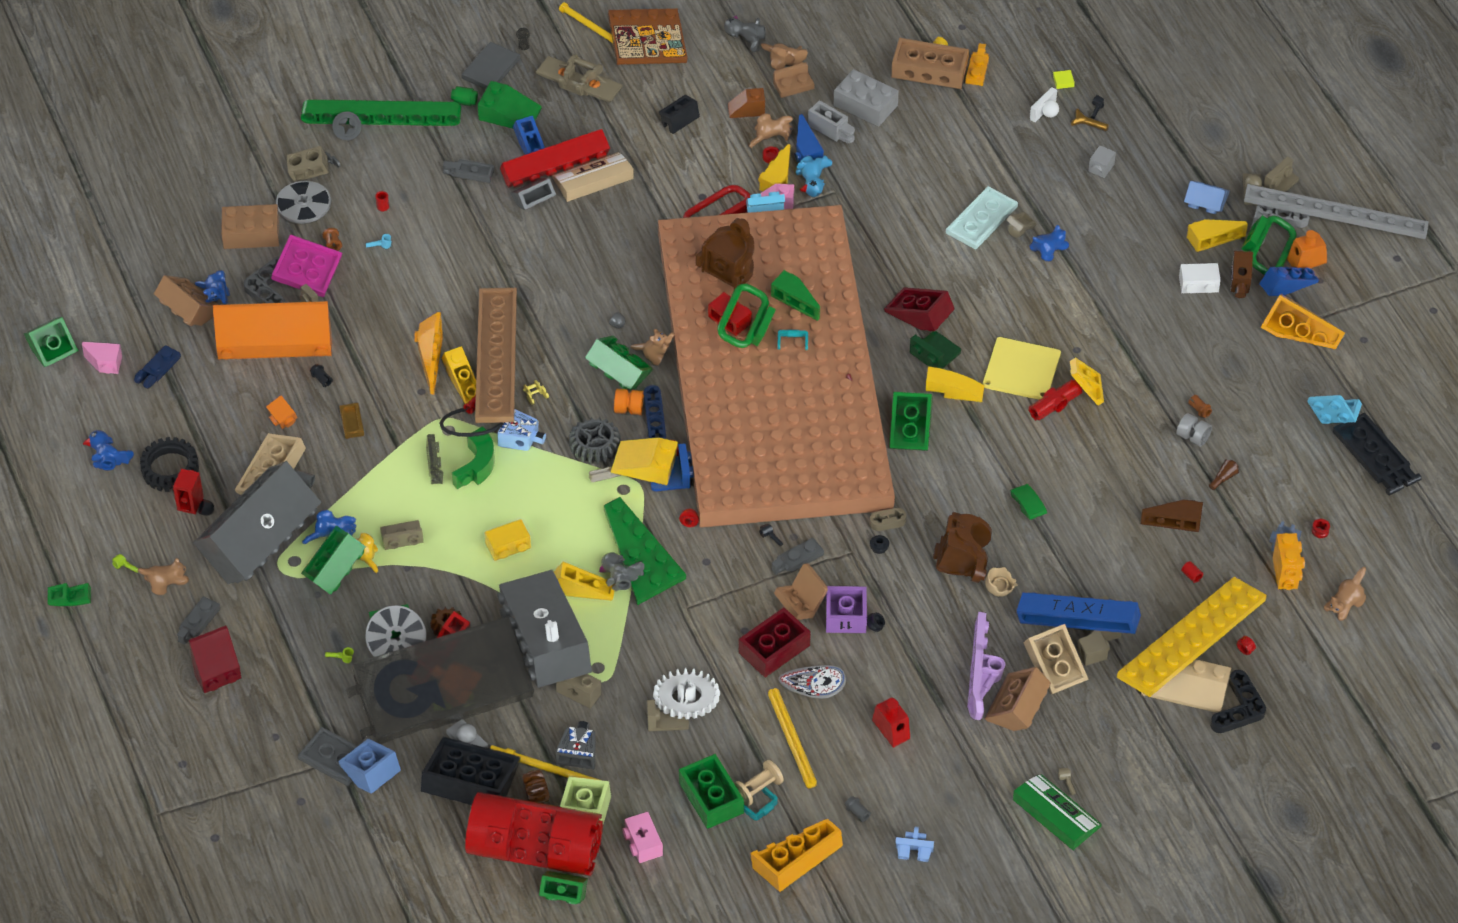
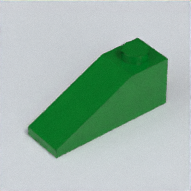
M783 270L771 283V297L818 321L820 319V305L800 278Z

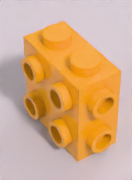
M1283 533L1276 536L1273 564L1278 590L1298 589L1299 581H1302V569L1305 568V560L1300 555L1302 543L1298 541L1297 533Z

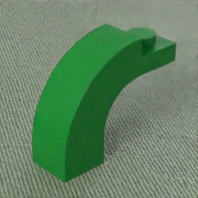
M482 426L471 433L485 431L486 429ZM489 433L467 437L468 448L475 457L468 464L452 472L453 485L456 489L468 485L471 481L479 485L491 474L495 463L493 440Z

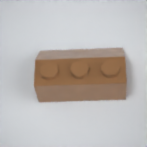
M164 275L154 292V295L159 298L160 303L169 306L172 313L181 316L183 322L190 326H202L214 317L213 305H219L215 301L207 303L206 299L208 296L186 278Z
M1037 667L1008 673L985 719L988 722L1012 731L1027 729L1032 724V719L1039 710L1051 682Z

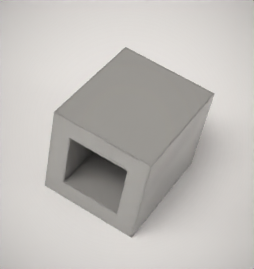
M1099 146L1090 158L1088 171L1105 178L1115 165L1116 152Z

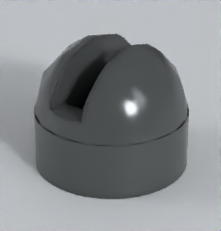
M616 312L609 324L615 328H622L626 320L621 313Z

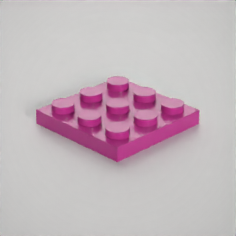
M290 235L271 279L297 289L307 284L318 296L324 298L343 253Z

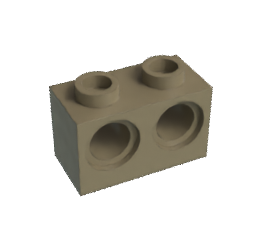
M321 146L287 155L288 173L294 182L329 173L327 155Z

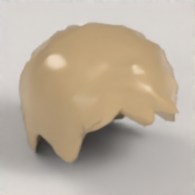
M1005 567L991 568L985 578V586L988 592L998 597L1010 594L1018 586L1016 579L1011 577L1010 572Z

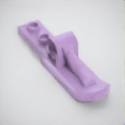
M978 612L975 622L967 705L970 716L975 720H981L984 713L983 697L994 683L1001 680L1005 668V662L1001 657L983 654V649H986L988 642L985 633L988 632L989 622L986 621V613Z

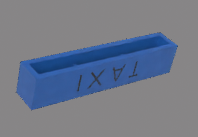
M1023 592L1017 608L1021 624L1054 627L1065 624L1066 628L1130 634L1136 633L1141 617L1138 602L1058 596L1054 594Z

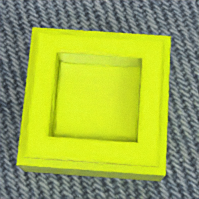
M1071 70L1053 72L1057 89L1074 87Z

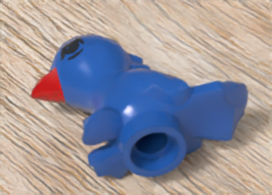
M101 430L93 431L89 438L83 442V445L96 450V454L92 455L91 459L95 461L93 466L103 470H112L115 466L122 463L129 464L134 453L131 450L119 451L110 445L113 444L112 438Z

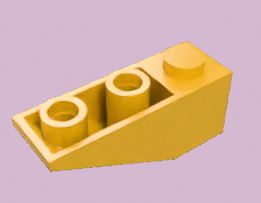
M790 144L781 149L776 159L772 160L765 172L760 174L758 178L760 191H765L774 184H788Z
M461 346L444 352L441 359L464 403H467L476 395V379Z

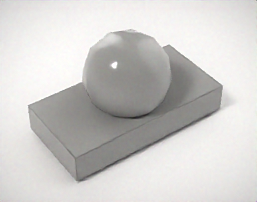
M463 719L446 730L447 735L451 739L488 748V744L477 734L475 727L467 724Z

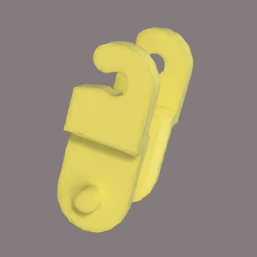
M534 380L532 385H523V391L527 393V399L531 405L535 404L532 394L537 392L543 394L546 399L549 398L545 387L540 386L537 380ZM537 388L535 391H530V389Z

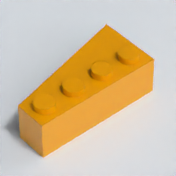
M825 819L803 829V832L800 834L787 836L786 840L775 844L773 842L762 851L758 852V850L751 852L752 868L775 889L781 892L843 846L841 830L829 819Z

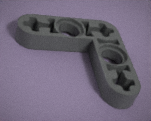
M280 256L275 257L244 280L245 292L260 304L286 303L284 297L269 287L274 282L271 276ZM265 273L271 274L268 278L262 277ZM263 293H268V294H270V295H269L268 297H266V298H263V297L260 296V295L263 294Z

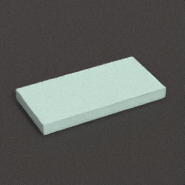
M988 186L946 228V234L976 250L1018 207V202Z

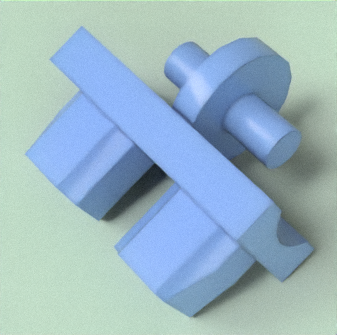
M914 827V832L906 831L905 838L896 837L898 859L907 860L909 859L910 850H917V860L928 862L934 849V841H926V834L918 833L919 827Z

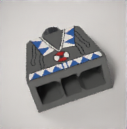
M579 721L577 728H566L556 749V764L595 770L596 736L595 731L589 730L590 724L588 722Z

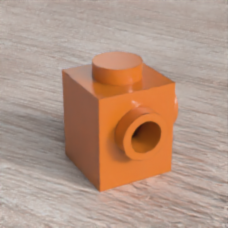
M282 395L266 406L271 414L269 419L275 426L279 425L282 429L292 426L298 418Z

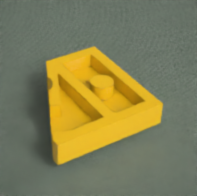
M1072 359L1070 361L1072 377L1098 406L1104 403L1101 374L1079 359Z

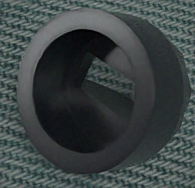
M202 499L198 513L209 516L214 512V505L211 501Z

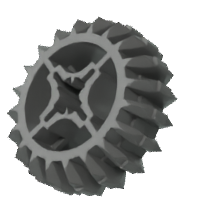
M591 417L588 421L584 419L583 423L577 422V425L572 428V432L569 434V446L572 454H575L577 459L581 458L582 462L588 460L590 464L593 461H596L597 464L600 461L606 463L607 458L612 459L613 455H616L621 441L619 430L617 427H614L613 422L608 423L607 419L602 421L600 417L597 420Z

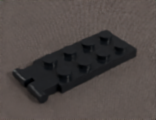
M1365 412L1358 415L1356 422L1341 423L1333 427V433L1373 479L1378 484L1382 483L1386 487V493L1389 496L1404 489V485L1408 487L1422 480L1419 473L1415 474L1410 469L1411 464Z

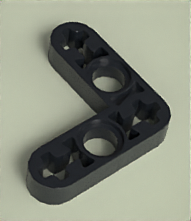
M1243 670L1232 671L1229 679V685L1241 705L1218 712L1212 716L1210 726L1216 733H1225L1260 721L1265 717L1266 705L1249 676ZM1244 692H1249L1253 695V697L1245 698L1242 694ZM1241 714L1244 718L1236 720L1233 715Z

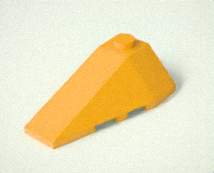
M1283 294L1279 295L1261 326L1262 329L1276 337L1332 349L1337 348L1345 334L1344 331Z
M436 312L421 322L419 330L415 331L414 338L415 342H418V350L430 394L433 395L435 394L443 341L441 312Z

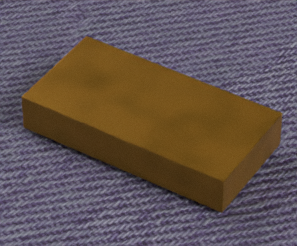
M359 403L340 405L345 439L364 436Z

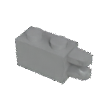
M820 100L808 110V124L810 127L836 142L839 139L846 143L854 142L855 129L848 124V116Z

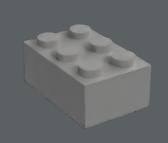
M853 69L834 90V106L879 127L898 106L899 90Z

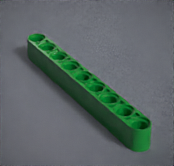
M305 100L302 104L301 120L307 124H333L338 114L352 112L359 117L361 125L456 126L460 123L462 107L457 102Z

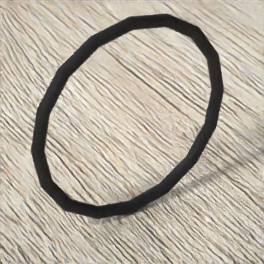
M469 407L451 411L443 416L439 422L441 430L447 434L460 437L485 435L496 431L504 423L500 422L491 429L474 433H459L444 427L443 423L447 418L454 414L465 412Z

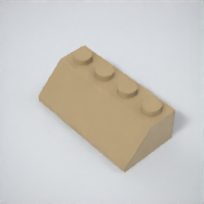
M1195 659L1151 697L1216 713L1221 712L1229 683L1231 667Z

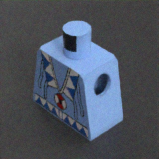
M516 409L514 410V422H504L498 431V446L528 451L533 442L543 444L546 439V433L538 431V420Z

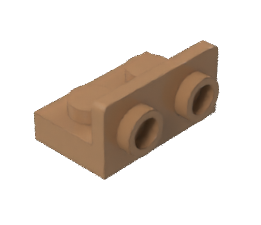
M806 62L779 69L773 73V84L781 98L814 89V82L808 73V64Z

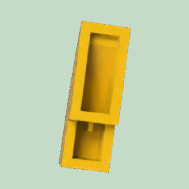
M928 367L926 391L944 393V398L982 402L983 384L953 371Z

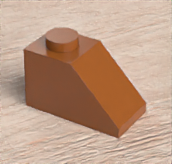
M745 89L728 102L729 118L755 117L765 114L764 89Z

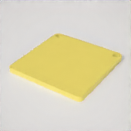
M998 337L984 377V388L1040 400L1043 398L1041 395H1044L1051 388L1061 351Z

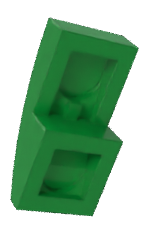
M1029 484L1010 490L1011 497L1020 504L1021 512L1028 519L1031 520L1047 514L1044 504Z
M67 583L48 587V605L78 606L91 603V587L89 583L69 587Z

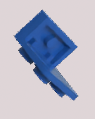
M678 444V456L675 459L668 485L650 482L652 491L690 488V478H694L693 466H689V463H691V452L687 451L686 444Z

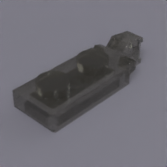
M428 434L426 451L431 484H443V471L439 469L441 468V457H437L439 442H435V434Z

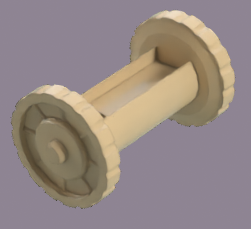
M765 761L763 763L764 770L743 784L740 781L734 783L744 799V805L750 806L753 803L752 796L773 782L776 785L783 783V775L772 761ZM747 787H751L752 791L749 792Z

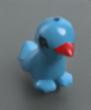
M811 156L803 158L798 163L797 170L795 171L796 175H803L806 180L800 191L806 192L811 197L819 196L825 185L823 183L824 180H821L819 176L823 168L832 166V160L827 158V156L816 158L815 160Z

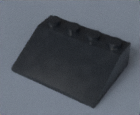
M443 737L422 771L421 792L471 806L478 792L507 797L521 757Z

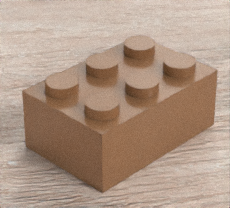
M278 204L222 207L221 234L223 248L278 247Z

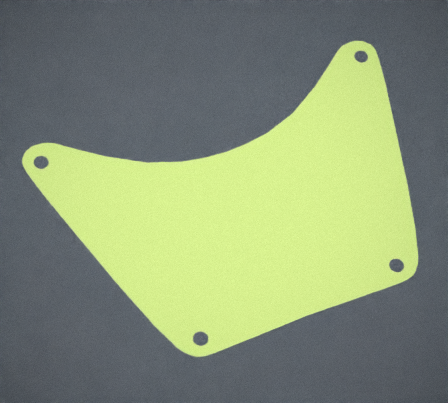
M447 418L443 423L444 427L453 426L455 432L471 433L480 428L454 418ZM441 419L427 424L408 438L328 509L336 518L343 516L356 518L354 523L357 525L355 528L356 532L352 535L355 539H358L361 533H367L373 537L378 551L375 553L372 561L377 566H418L447 571L470 578L500 592L499 584L548 570H553L554 572L562 562L605 579L611 578L610 572H599L602 558L605 554L614 552L619 555L614 535L604 512V505L621 497L643 523L644 492L637 481L627 476L591 482L589 472L602 468L533 446L528 451L498 446V434L494 432L489 433L493 440L495 463L491 474L479 485L471 481L468 485L456 489L453 485L452 472L471 462L475 455L468 448L467 437L444 435L439 424ZM620 485H627L630 487V492L626 495H621L617 492V488ZM521 519L530 535L531 548L494 561L485 542V532ZM419 520L424 543L385 550L380 527ZM316 521L279 556L277 565L283 574L295 578H306L301 574L327 538L319 537L307 544L302 543L307 536L315 532ZM292 556H298L301 559V564L292 567L288 564V559ZM360 559L356 560L352 565V569L370 567ZM631 587L627 590H614L612 601L566 596L588 641L591 666L597 662L605 666L602 673H588L601 680V683L609 680L615 671L628 612Z

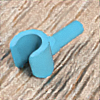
M384 234L381 240L366 243V248L381 246L384 249L390 248L392 243L391 235Z

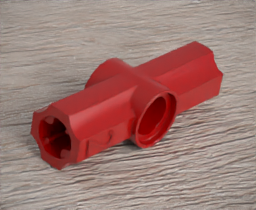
M1072 379L1057 389L1052 387L1046 391L1042 399L1029 406L1028 411L1035 421L1043 419L1053 411L1061 412L1069 401L1082 394V388L1076 380Z

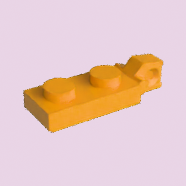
M979 43L977 52L971 54L966 84L983 86L989 62V54L985 53L986 44Z

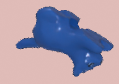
M1056 225L1052 233L1033 237L1030 249L1034 252L1040 251L1041 258L1044 261H1052L1055 250H1065L1069 247V242L1064 241L1066 231L1060 229L1059 225Z
M219 270L209 275L205 282H195L196 286L206 289L203 293L208 296L206 299L207 303L220 299L223 304H227V296H230L229 287L226 286L224 271Z
M329 510L320 511L316 515L315 532L307 536L302 543L307 544L319 537H328L335 526H338L352 536L356 532L355 528L357 525L354 524L356 518L351 516L336 518Z

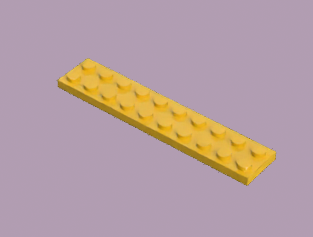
M1233 577L1119 670L1117 678L1151 697L1264 603L1267 595L1240 579Z

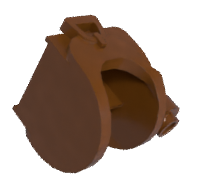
M736 218L730 226L718 228L715 233L705 240L702 245V251L696 254V266L699 268L702 266V272H707L734 287V289L740 284H746L754 272L752 257L755 247L754 238L750 234L749 223L743 218Z
M952 512V515H949L947 520L946 532L944 536H941L940 543H936L933 559H937L936 569L951 575L971 576L970 580L979 583L980 580L984 581L987 572L988 556L983 547L991 541L992 529L990 525L975 515Z

